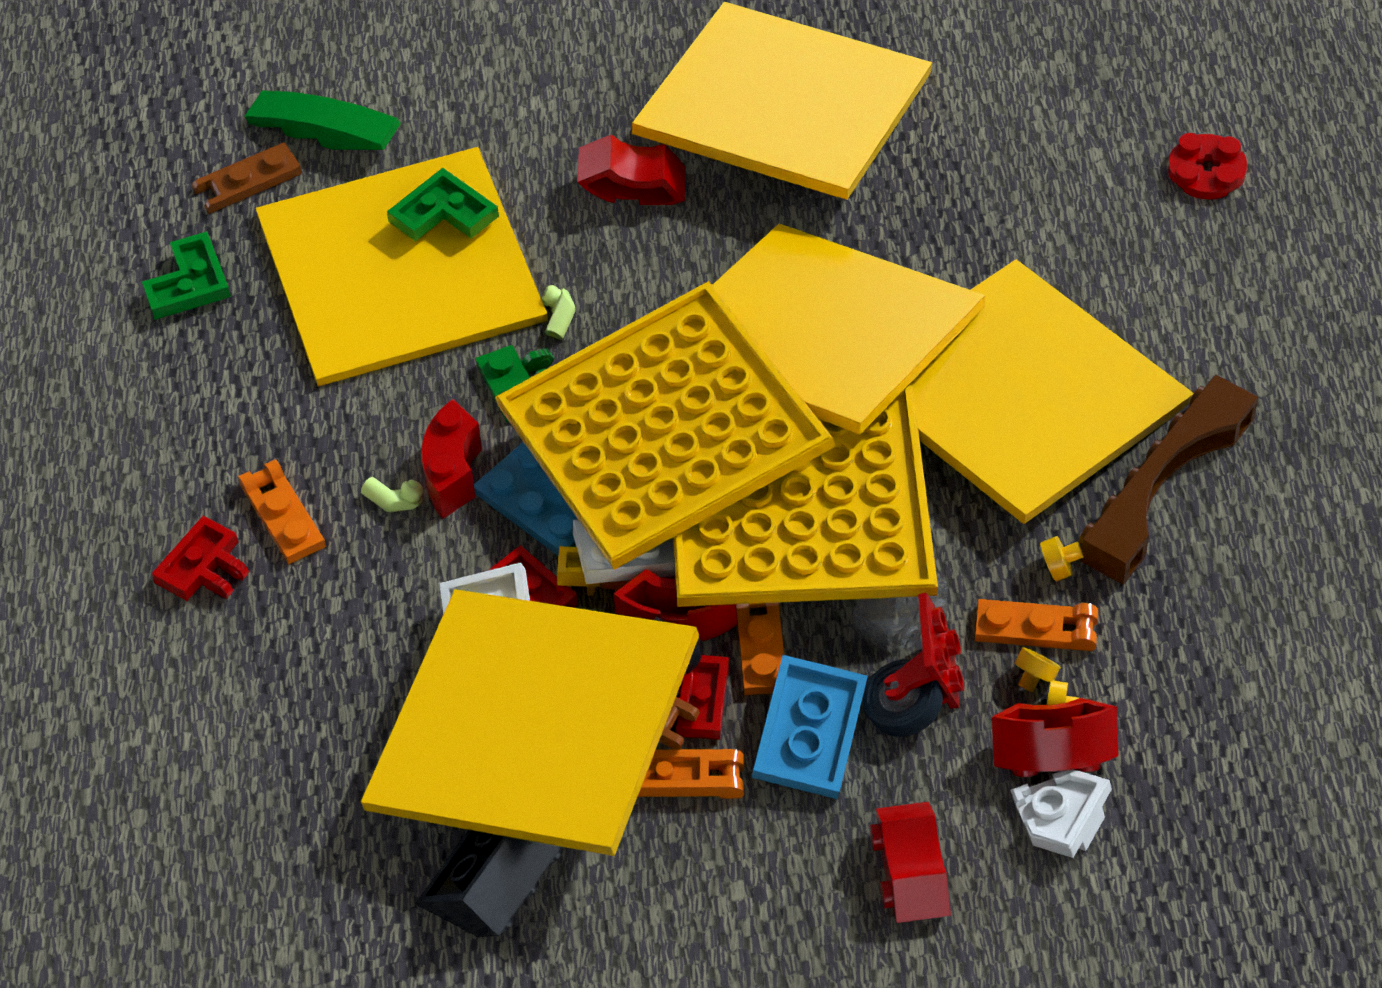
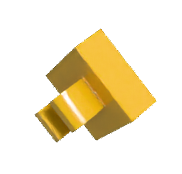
M559 546L557 585L568 586L569 588L571 586H587V596H593L595 587H600V583L586 584L577 547Z

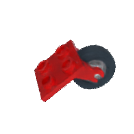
M926 592L918 594L923 651L913 659L896 660L881 667L869 679L863 694L864 708L873 725L883 733L894 737L914 735L927 728L935 720L944 703H947L950 709L960 708L958 692L964 691L962 672L955 663V655L961 654L959 637L955 629L949 630L943 609L941 607L936 608Z

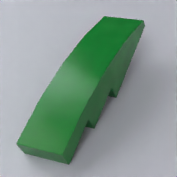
M262 90L244 116L251 125L257 127H281L286 136L300 139H317L322 147L332 150H384L401 124L397 117L361 105L324 96L287 91Z

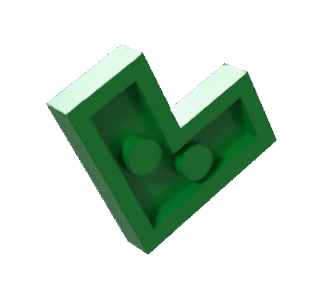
M441 168L387 211L389 223L414 241H417L443 219L472 239L497 219L499 212L497 205L446 169Z
M207 231L170 242L171 251L179 271L142 281L154 320L231 297L228 284Z

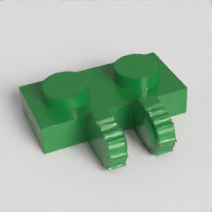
M509 345L476 357L475 361L496 402V396L529 379L528 373L538 370L534 374L536 375L546 370L545 368L552 365L555 358L548 348H543L527 353L521 360L514 346ZM501 411V413H502V415H503V417H504L506 423L509 422L508 419H507V418L505 417V415L503 414V412Z

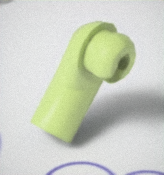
M549 285L541 298L545 306L552 307L551 311L553 313L545 334L563 340L574 316L575 305L566 289L562 288L560 290L554 285Z
M371 477L365 481L361 488V493L386 512L413 510L423 500L421 497L423 487L414 480L403 482L401 489L390 490L376 478Z

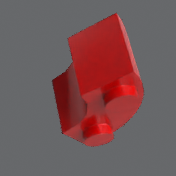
M611 134L579 147L577 183L596 197L614 204L617 198L621 200L639 199V205H674L685 201L686 166L666 144L653 147H638L621 142Z
M454 399L445 404L429 423L423 437L421 449L428 497L442 519L476 497L470 464L482 451L479 423Z
M647 569L614 593L615 613L617 615L654 620L657 616L668 623L697 627L701 642L720 636L737 625L736 604L677 607L676 580L659 577Z
M1083 698L1055 705L1017 703L992 716L994 767L1010 769L1012 774L1018 777H1031L1039 772L1073 769L1082 772L1097 771L1101 768V763L1119 756L1117 706Z
M929 801L875 808L877 824H870V838L873 851L881 850L886 881L880 882L883 908H892L896 923L951 916L947 872L940 850L936 816Z

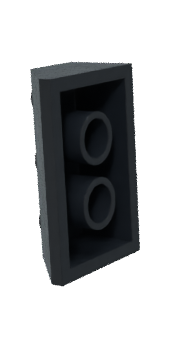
M468 830L415 904L476 937L499 936L511 927L515 920L514 913L522 902L532 896L539 886L538 879L545 869L561 856L563 847Z

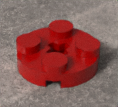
M1186 133L1179 138V143L1170 153L1168 163L1170 179L1181 187L1183 192L1195 198L1220 199L1236 188L1238 189L1246 178V156L1241 150L1240 141L1231 136L1222 137L1214 134L1197 135L1195 133ZM1212 162V165L1215 166L1212 167L1211 171H1204L1203 166L1198 164Z

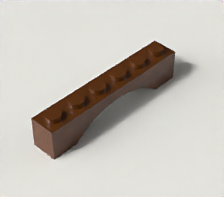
M1216 374L1206 387L1199 386L1194 392L1184 414L1177 413L1171 421L1165 438L1162 441L1157 439L1151 445L1144 464L1140 468L1134 467L1130 471L1124 482V488L1119 495L1113 494L1108 498L1098 521L1095 524L1090 522L1084 528L1078 542L1082 546L1081 549L1084 556L1080 561L1124 585L1146 557L1149 538L1146 516L1150 503L1161 485L1176 470L1193 459L1215 450L1234 446L1255 419L1258 396Z

